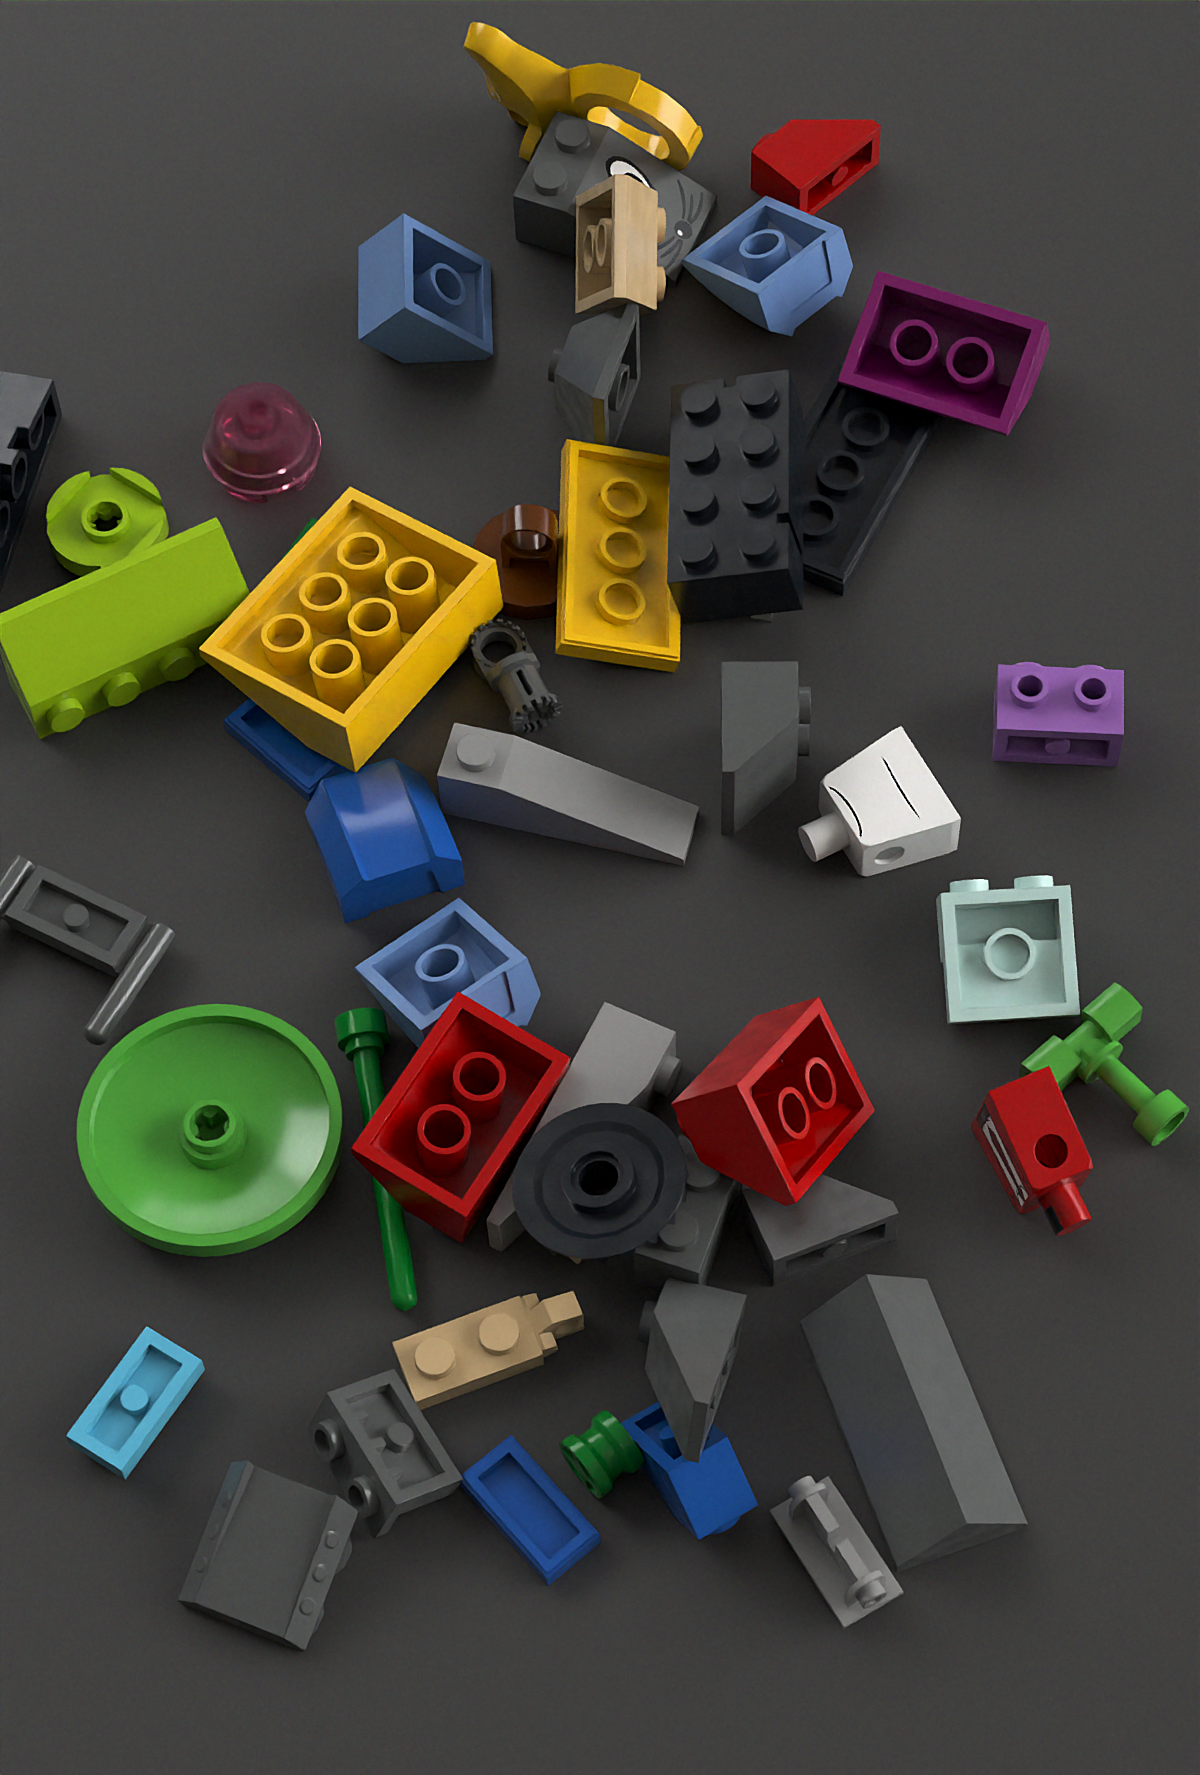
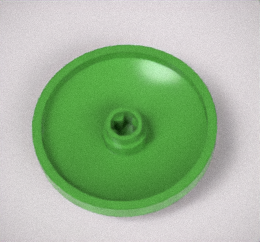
M228 1004L197 1005L171 1011L151 1019L122 1038L107 1053L92 1074L85 1088L77 1118L79 1158L86 1180L101 1208L120 1228L137 1240L154 1248L185 1256L210 1257L240 1253L272 1241L287 1232L315 1207L326 1192L338 1168L344 1141V1115L335 1077L320 1051L306 1036L282 1019L253 1008Z

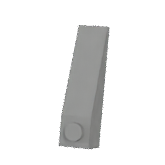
M454 723L437 774L441 811L444 814L682 866L685 864L699 815V806L518 736Z
M604 1002L532 1137L543 1126L559 1115L589 1104L620 1103L649 1112L658 1094L668 1096L678 1079L682 1060L676 1058V1032ZM515 1168L486 1220L490 1247L501 1252L525 1230L516 1212L512 1196Z

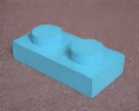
M146 1326L66 1435L69 1444L126 1480L205 1371L202 1360Z

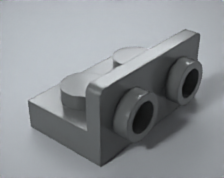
M395 1369L327 1392L308 1425V1433L316 1455L320 1460L328 1464L344 1491L346 1502L358 1511L357 1518L362 1520L372 1538L387 1534L398 1515L454 1494L463 1480Z

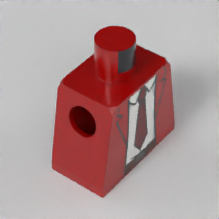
M1047 1066L988 1091L971 1124V1128L1016 1211L1019 1214H1024L1042 1207L1056 1237L1073 1232L1089 1223L1092 1217L1078 1189L1093 1169L1092 1160L1050 1067Z

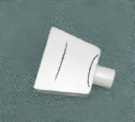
M900 726L827 774L820 782L819 810L822 817L798 828L803 848L813 862L843 849L857 873L868 877L957 850L961 817Z

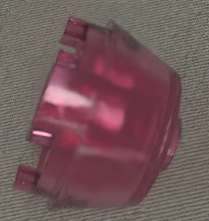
M266 382L244 384L228 392L216 407L203 443L205 463L212 475L222 483L225 491L240 500L252 503H267V495L283 493L295 485L297 492L301 490L312 478L321 452V434L312 416L286 389Z

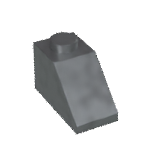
M822 1174L797 1203L787 1206L751 1188L742 1191V1220L772 1286L896 1239L899 1212L893 1201Z

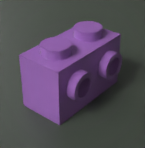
M1020 662L1014 665L998 664L994 691L992 761L1118 766L1124 736V670H1109L1097 665L1066 668L1044 667L1034 662Z

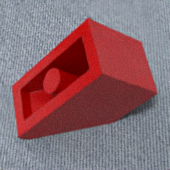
M792 119L774 134L768 133L764 135L751 151L750 188L762 198L765 196L771 197L813 216L879 163L881 125L873 119Z

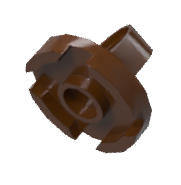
M534 504L516 505L492 518L477 534L473 549L496 560L503 600V608L499 612L503 615L532 620L548 618L557 614L560 511Z

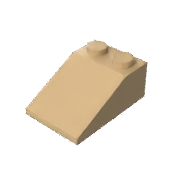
M614 174L576 196L575 314L599 315L625 303L639 305V316H644L657 311V302H662L664 299L666 277L664 268L657 266V243H663L665 238L666 213L664 208L658 207V192L628 175Z

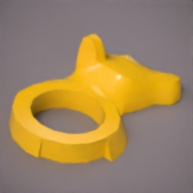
M472 22L469 26L463 48L483 69L489 96L495 102L506 107L509 116L514 121L528 127L521 143L519 157L529 162L531 161L556 111L609 126L678 171L687 167L703 137L701 126L695 123L685 108L665 92L640 80V73L603 63L585 64L566 69L519 45L495 27L478 22ZM607 107L627 112L643 120L658 131L661 136L638 130L622 121Z

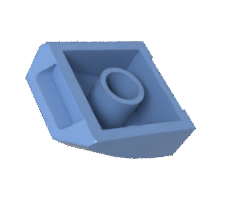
M768 196L763 197L681 260L683 266L700 283L733 310L768 331L793 336L796 327L833 298L843 296L853 268L842 228Z
M457 898L353 968L384 1010L418 1048L422 1045L457 992L462 993L516 1026L528 1025L541 995L527 957L460 898Z

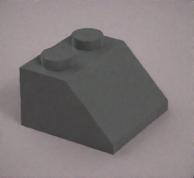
M798 661L722 662L721 835H734L794 783L796 781L797 756H809L811 686H798Z

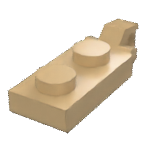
M574 1291L547 1298L539 1302L537 1294L533 1293L521 1298L516 1296L394 1341L392 1344L409 1392L418 1408L423 1410L544 1365V1357L558 1351L555 1340L583 1330L584 1318Z

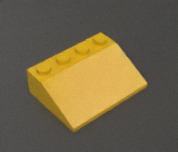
M349 487L201 645L199 653L206 662L304 745L357 773L471 644L473 633L478 631V626L481 624L485 626L487 621L492 620L503 608L496 560Z

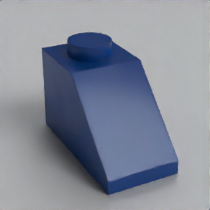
M659 1401L621 1423L641 1451L645 1461L643 1469L670 1512L698 1540L709 1534H718L728 1530L737 1523L741 1515L758 1506L728 1437L714 1424L710 1428L699 1463L684 1459Z

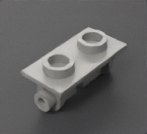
M812 1476L801 1478L788 1489L791 1498L769 1511L843 1629L903 1594L904 1591L829 1476L815 1483Z

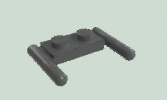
M14 855L0 875V921L3 919L8 922L10 927L117 978L83 1031L84 1037L91 1044H105L167 951L176 934L168 926L160 922L152 923L148 921L146 915L41 865L35 867L29 860L20 855Z

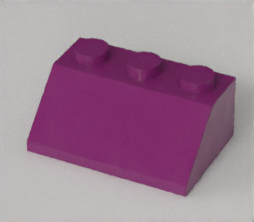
M878 270L841 370L838 383L1008 437L1032 396L1051 343L1047 322Z

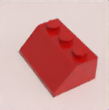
M457 992L351 1147V1154L406 1211L462 1244L530 1141L569 1069L571 1058L462 993Z
M819 997L755 1016L671 1103L677 1114L680 1129L690 1140L701 1163L784 1206L798 1202L875 1111Z

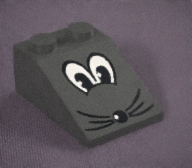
M556 111L513 194L516 240L576 258V196L614 174L628 175L658 192V207L664 208L666 213V233L663 243H657V266H662L665 270L666 286L676 288L685 270L681 260L694 251L717 204V196L611 127Z

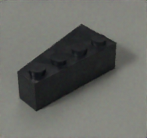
M1 370L0 593L62 416L53 379Z

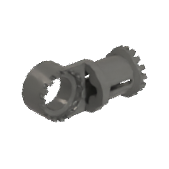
M497 619L495 623L489 620L485 626L483 624L478 626V631L473 633L471 640L473 668L481 678L488 681L492 691L501 693L511 712L509 722L514 732L529 734L531 729L533 732L538 731V724H541L542 728L546 727L545 720L552 722L554 720L553 716L561 714L560 710L563 709L559 697L556 694H550L538 673L541 665L525 638L524 632L521 633L518 625L514 627L513 623L509 620L507 623H503V619ZM494 641H505L516 650L515 654L509 655L498 663L487 660L481 652L487 644Z

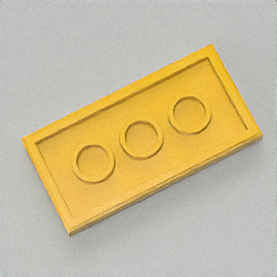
M566 439L561 450L555 654L675 672L680 663V613L667 584L669 456Z

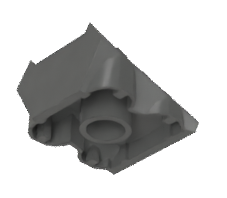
M248 1460L231 1462L178 1601L184 1606L297 1651L304 1652L311 1634L316 1632L324 1615L323 1603L334 1574L345 1568L352 1553L350 1533L358 1511L338 1495L331 1496L254 1466Z

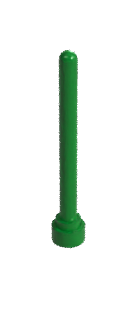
M377 1008L352 1009L340 1014L334 1020L338 1048L346 1053V1058L349 1061L354 1062L364 1128L385 1099L379 1058L385 1053L384 1046L389 1042L386 1015L384 1011ZM372 1176L391 1302L398 1310L407 1311L416 1305L418 1295L404 1208Z

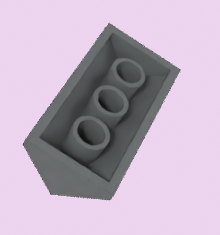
M865 1274L800 1320V1328L896 1572L1027 1528L1028 1523L927 1279Z

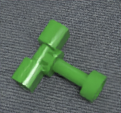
M1116 982L1082 1010L1081 1025L1062 1041L1053 1035L1021 1063L1020 1078L1049 1066L1061 1091L1078 1076L1086 1084H1090L1100 1078L1138 1114L1132 1127L1152 1146L1160 1144L1169 1137L1183 1122L1189 1112V1107L1171 1090L1167 1089L1155 1095L1118 1060L1123 1050V1046L1118 1041L1141 1021L1143 1008L1125 988Z

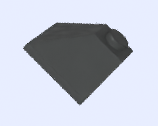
M625 303L573 325L564 348L555 347L548 368V381L555 383L556 408L578 441L611 447L616 446L641 378L639 305Z

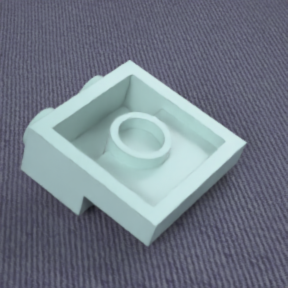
M1040 875L1015 878L1014 889L989 890L988 880L974 879L951 882L950 892L939 894L936 898L940 961L943 962L948 1024L1077 1017L1080 1015L1070 885L1053 886V876Z

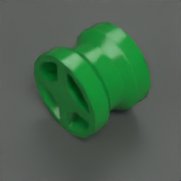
M606 1410L600 1411L591 1418L590 1428L582 1435H569L559 1443L560 1451L569 1467L581 1483L597 1498H602L612 1490L613 1480L623 1472L635 1473L645 1465L642 1453L622 1424Z

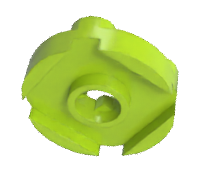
M109 468L110 475L100 474L91 477L90 472L86 471L73 476L56 490L47 505L46 519L50 546L60 564L70 572L83 577L166 540L169 534V525L161 497L154 484L143 475L125 468ZM113 516L120 518V520H117L118 526L110 531H97L96 524H93L98 518L104 521L112 519Z

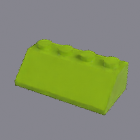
M217 517L0 613V654L10 685L39 739L55 732L71 730L79 725L83 719L107 708L126 705L133 701L140 693L162 683L181 680L191 674L195 668L208 663L200 656L199 648L243 602L250 592L224 530Z

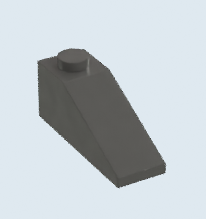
M667 1277L658 1302L646 1300L639 1325L638 1340L649 1342L645 1371L685 1460L699 1463L737 1353L747 1295Z

